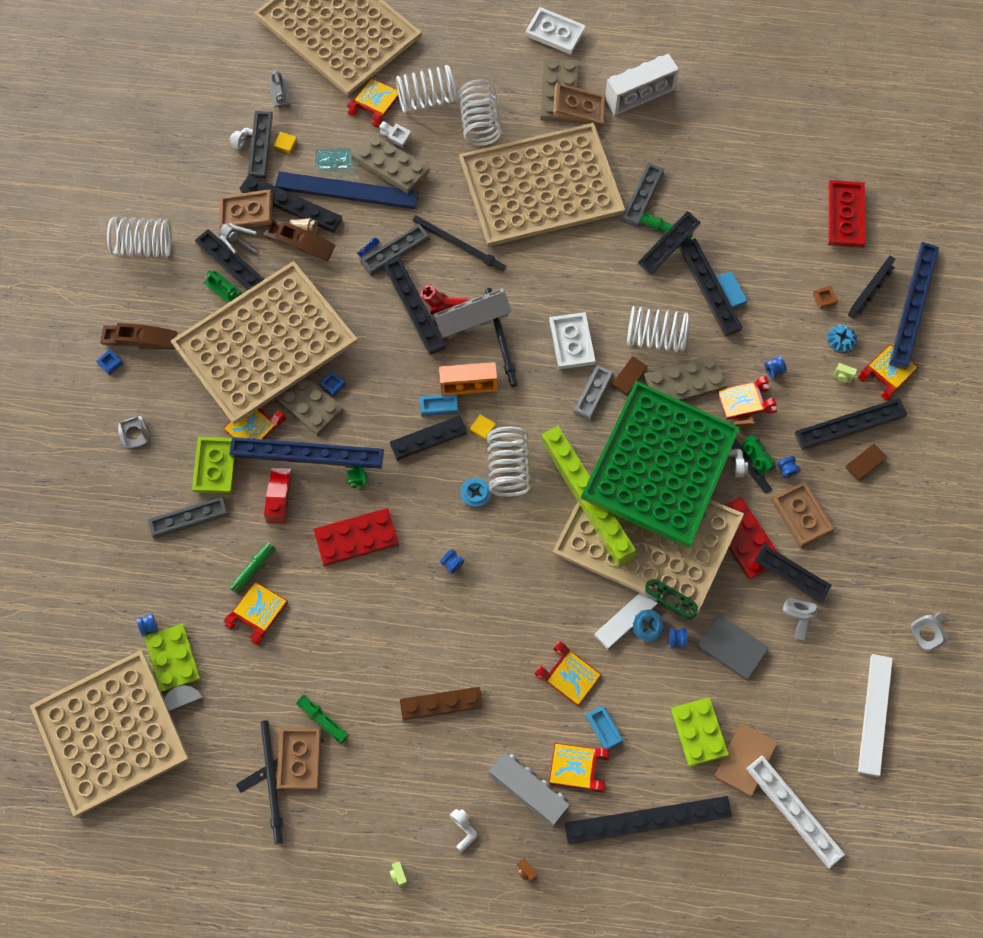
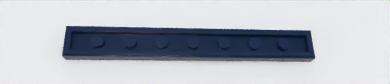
M281 171L278 172L275 184L276 187L290 192L408 209L416 208L418 191L414 190L407 194L399 188Z
M921 242L890 356V365L905 370L909 367L939 250L937 246Z
M232 437L229 455L234 458L382 469L384 449Z

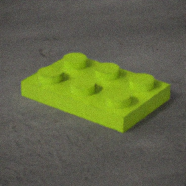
M198 437L192 484L193 493L232 494L235 458L229 455L232 438Z
M183 623L144 636L162 694L169 692L175 687L186 686L201 680Z
M710 697L671 708L672 717L689 768L728 757L729 754Z

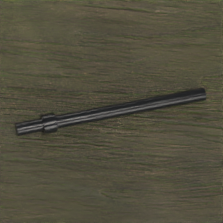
M414 216L413 222L420 224L425 229L481 259L489 267L493 266L502 272L505 271L507 266L497 261L494 256L487 255L421 217Z
M492 288L485 289V294L492 292ZM497 317L492 320L505 364L503 366L504 371L508 375L510 386L515 387L518 385L515 376V365L511 361L501 321Z
M264 720L260 723L271 809L270 827L273 829L274 843L279 845L283 844L281 830L283 821L279 813L269 721Z

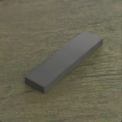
M255 111L248 174L255 178L266 179L273 112Z
M650 163L647 164L621 222L638 228L640 219L646 211L664 173V168Z
M418 224L361 259L360 263L369 275L372 276L384 268V263L398 257L401 258L430 240V236Z
M222 496L150 518L148 523L152 537L155 539L229 516Z

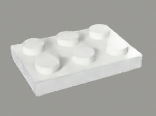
M540 7L526 29L525 36L571 55L583 35L586 25Z
M586 312L549 317L558 369L595 365L596 361Z

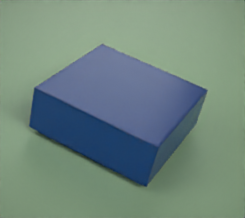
M111 349L96 360L97 364L108 375L123 365L122 360Z
M331 371L319 385L334 397L346 385V382Z

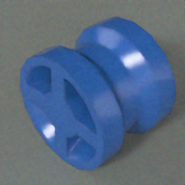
M776 356L774 360H768L764 363L765 370L772 379L777 377L779 373L784 374L787 372L785 361L781 356Z
M794 456L786 457L777 463L778 467L782 469L783 478L793 477L801 471L800 467L795 463L796 458Z
M451 549L442 557L440 564L446 566L448 572L453 574L463 565L465 560L462 557H458L457 552Z
M153 613L148 614L144 618H136L142 637L146 636L149 632H158Z
M681 628L680 630L669 629L670 648H675L676 646L687 648L686 628Z

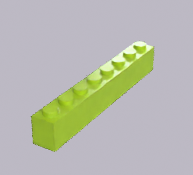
M559 426L542 433L544 448L618 568L636 559V549L614 514L580 499L590 476Z

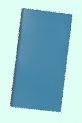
M732 271L716 276L732 308L747 303V299Z
M457 395L420 397L421 416L459 414Z
M604 705L585 715L603 748L611 749L623 743V739Z

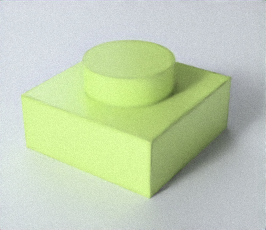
M839 363L833 378L838 379L840 382L851 384L857 369Z
M400 861L392 864L394 870L390 871L393 883L398 882L399 887L408 885Z

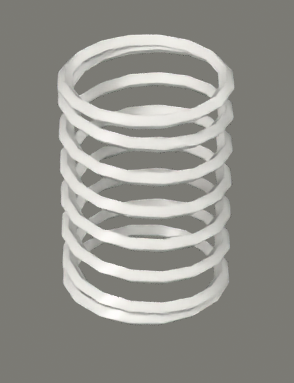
M444 66L449 99L444 90L441 70L439 67L436 68L441 89V101L436 92L432 70L428 69L433 103L427 91L424 72L420 71L425 105L419 93L416 74L412 73V80L416 92L417 106L411 95L407 75L404 74L403 77L407 90L408 105L402 80L397 75L396 85L403 112L410 113L412 107L418 111L420 105L426 109L428 103L434 107L436 101L442 106L444 99L449 104L452 101L455 103L457 92L450 66Z
M486 80L467 82L458 91L464 139L472 145L482 146L491 144L498 140L502 134L496 87L493 83ZM480 82L487 83L493 89L491 90L483 86H474L462 91L464 87H466L467 85ZM474 89H484L492 93L491 95L475 93L465 98L463 97L464 93ZM475 96L487 97L482 100H467L468 98ZM484 104H489V105H490V106L487 107V108L482 107V108H474V109H470V110L465 109V108L468 107V106H474V107H475V106H481V105H484ZM484 111L491 112L488 115H475L471 117L466 116L469 113L476 114L482 113ZM492 119L489 122L467 123L470 120ZM493 126L485 131H470L474 127ZM494 128L497 129L494 134L486 138L475 139L467 135V133L485 134ZM495 135H497V137H496L495 139L491 140V141L482 142V143H477V142H480V141L489 140V139L493 138Z
M113 216L109 221L107 230V244L110 254L115 256L118 253L121 257L126 249V254L130 257L133 254L134 248L135 255L139 257L142 253V231L140 225L144 221L143 252L145 257L148 258L151 251L149 225L152 221L154 224L152 254L155 258L158 257L161 244V255L164 259H167L172 246L170 221L161 218L157 221L153 218L147 221L143 217L139 221L135 217L131 220L124 217L121 220L119 217ZM125 220H126L127 223H128L127 230H126V237H125L124 227H123V223H124ZM133 221H135L137 225L135 230V237L133 236ZM115 222L116 246L113 253L111 246V236L113 225ZM161 222V236L159 237L158 225ZM120 235H121V241H122V243H121V251H120Z
M632 307L627 337L628 346L635 344L638 334V345L640 348L644 345L647 335V347L649 349L653 346L656 336V348L658 350L662 347L665 338L666 351L670 350L672 343L675 352L679 351V349L681 353L685 351L690 321L689 313L684 314L677 344L678 312L674 316L668 343L669 310L665 315L659 342L661 310H657L651 337L652 309H648L642 336L643 308H639L633 334L636 307Z
M497 428L487 435V443L490 444L487 451L491 453L488 456V460L491 462L488 465V468L491 470L488 477L492 479L489 482V491L495 495L505 497L525 494L531 489V484L529 483L531 476L528 474L530 472V467L528 466L530 459L527 457L529 455V450L527 449L529 444L527 441L528 433L521 428ZM513 430L524 433V437L513 433H500L495 435L492 434L500 431ZM497 437L520 438V440L512 442H500L492 439ZM493 447H521V449L516 451H491ZM515 454L522 456L518 459H491L495 455L509 456ZM517 463L522 465L516 468H492V465ZM494 473H522L515 477L505 476L497 478L492 476ZM503 483H521L507 487L496 486ZM527 485V489L515 493H501L493 490H512Z

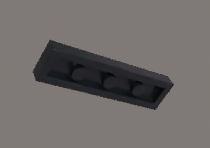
M687 211L638 261V265L651 276L701 225V222Z
M889 255L852 305L848 313L849 317L854 319L857 314L861 315L867 307L865 305L867 300L869 302L872 301L876 295V292H874L876 288L880 289L886 281L884 277L886 275L890 276L895 269L893 264L896 259Z
M459 415L390 441V446L398 461L466 435L467 430Z
M765 544L762 545L754 560V563L820 603L824 601L832 586Z

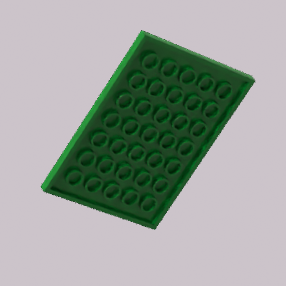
M635 381L580 499L684 547L690 548L740 427Z

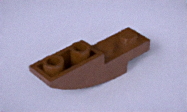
M272 219V224L267 226L263 234L269 239L292 246L300 252L325 261L329 260L336 246L307 230Z
M117 323V326L103 325L100 343L113 346H138L140 349L175 350L171 340L177 337L178 332L149 325Z

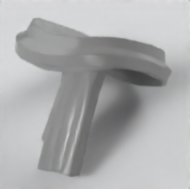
M136 416L118 424L120 441L126 449H135L149 442V432L142 416ZM132 427H137L141 431L140 436L135 440L128 439L126 435L127 431Z
M789 598L784 603L783 613L788 617L799 619L795 630V639L806 640L809 622L817 616L819 608L817 604Z
M938 612L935 616L925 615L911 623L912 633L925 652L941 647L948 640L941 626L946 621L942 612ZM929 626L934 630L935 638L932 641H926L921 637L920 631L923 627Z

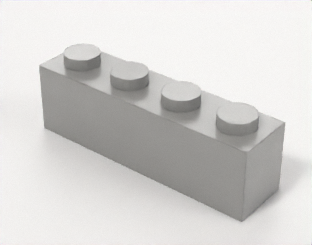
M502 288L435 313L434 317L442 337L448 339L456 336L457 332L471 331L476 325H487L492 322V319L497 317L498 319L509 316L508 313H511L512 310L506 293Z
M504 752L489 770L488 775L551 827L556 825L569 808L568 799L564 795L554 793L551 790L552 786L543 779L541 781L535 777V772L527 766L525 768L519 764L518 758L511 753L508 755Z

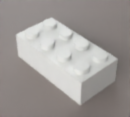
M668 53L664 56H658L650 62H644L638 67L628 69L624 73L613 75L607 79L605 102L615 116L674 91L679 69Z

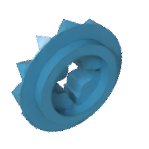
M839 324L836 327H832L828 333L827 340L834 350L848 352L855 347L857 335L854 333V329H850L848 325L841 326ZM844 333L846 339L840 343V336Z
M481 478L468 479L461 487V498L467 506L470 505L474 508L478 506L483 507L485 503L489 502L491 496L490 486ZM480 488L479 494H480L481 496L476 495L475 497L472 498V492H471V491H472V490H473V491H476L477 489Z
M642 610L635 615L632 625L634 628L633 632L637 635L638 639L649 642L656 640L661 635L663 621L656 611ZM642 621H644V622H649V621H650L649 626L651 627L652 630L646 629V630L644 631L645 625L643 624Z

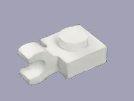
M382 122L379 127L381 135L387 136L388 141L401 148L404 147L411 136L410 130L398 124L392 127L386 122Z

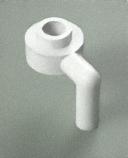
M244 128L241 132L235 131V133H232L230 137L232 148L241 150L247 135L252 136L253 129Z
M731 449L728 457H735V478H744V474L748 473V463H744L742 450Z
M455 809L450 814V818L467 834L456 846V849L462 853L477 838L478 834L468 821L470 819L469 815L462 809L460 811Z

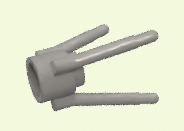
M232 223L221 227L219 239L227 245L233 254H236V250L229 242L235 241L257 254V250L239 239L237 233L238 230L257 235L256 231L239 227Z

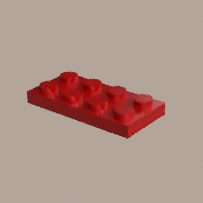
M829 180L828 245L864 248L865 182Z
M740 496L724 505L744 513V517L729 550L750 580L767 571L754 563L762 545L765 544L776 552L778 551Z
M388 508L313 529L323 566L399 546Z

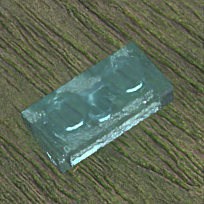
M315 149L316 168L351 167V149Z

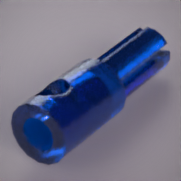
M373 237L357 252V255L362 257L366 252L372 250L380 243L378 238Z

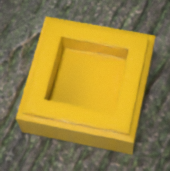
M280 132L275 141L274 149L291 154L297 142V137Z
M480 414L471 426L470 432L486 441L487 435L495 428L496 423Z

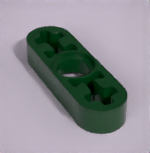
M651 579L646 583L645 593L647 597L683 619L691 620L696 617L698 606L693 600L657 579ZM655 585L658 586V589H657V590H658L659 592L654 591V592L652 593L650 586H651V587H654ZM668 595H674L677 601L674 604H669L665 598ZM680 600H682V601H683V602H682V606L680 605V607H679V609H678L677 607H678L679 604H680ZM691 606L693 613L690 611L685 613L684 607L688 608Z

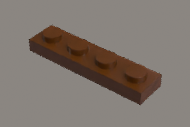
M480 687L400 699L403 720L483 708Z

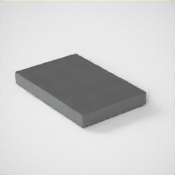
M720 614L716 616L696 645L697 648L746 681L769 648Z

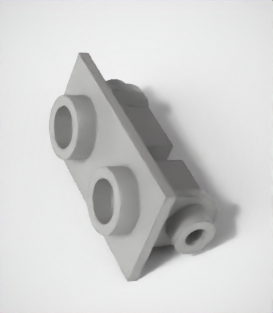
M274 70L271 77L268 78L274 107L291 104L286 77L278 70Z

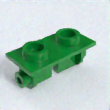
M209 270L206 273L207 279L203 283L225 302H231L242 293L219 272Z
M750 435L741 446L762 476L768 469L771 471L776 468V462L769 453L764 454L763 451L766 448L760 441V438Z
M345 466V468H352V470L346 471L348 485L351 488L358 487L361 490L368 480L364 468Z

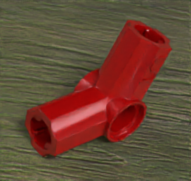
M425 285L420 293V296L430 306V313L433 316L435 313L467 302V298L448 297L444 293H439L432 285Z

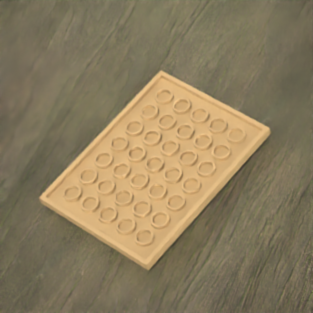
M270 0L254 12L256 19L347 96L351 95L422 36V32L383 0Z
M594 123L459 154V160L488 247L625 213L622 199Z
M292 261L172 339L171 343L232 424L235 425L358 343V340L299 266Z
M710 500L690 548H687L614 514L636 549V559L618 568L577 502L552 551L553 555L645 595L646 583L651 579H657L693 600L698 606L696 617L744 517V513ZM655 585L654 587H651V586H650L652 593H653L654 591L659 592V591L657 590V589H658V586H656V585ZM668 595L665 600L669 604H674L677 598L674 595ZM680 600V604H679V606L677 607L678 609H679L680 605L682 606V602H683L682 600ZM691 606L688 608L684 607L686 613L689 611L693 613Z

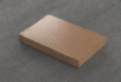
M556 83L553 115L585 124L594 123L595 126L602 128L604 125L605 95Z
M272 190L220 196L219 229L229 223L243 228L272 224Z
M805 481L771 498L800 548L834 532V527Z
M740 723L727 748L729 755L726 758H722L714 778L751 797L758 783L748 773L746 768L762 755L769 761L777 741Z
M280 727L277 790L319 791L321 728Z

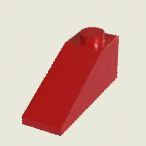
M272 468L264 509L267 523L286 524L291 469Z

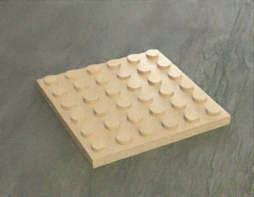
M142 650L30 705L73 817H78L190 760Z

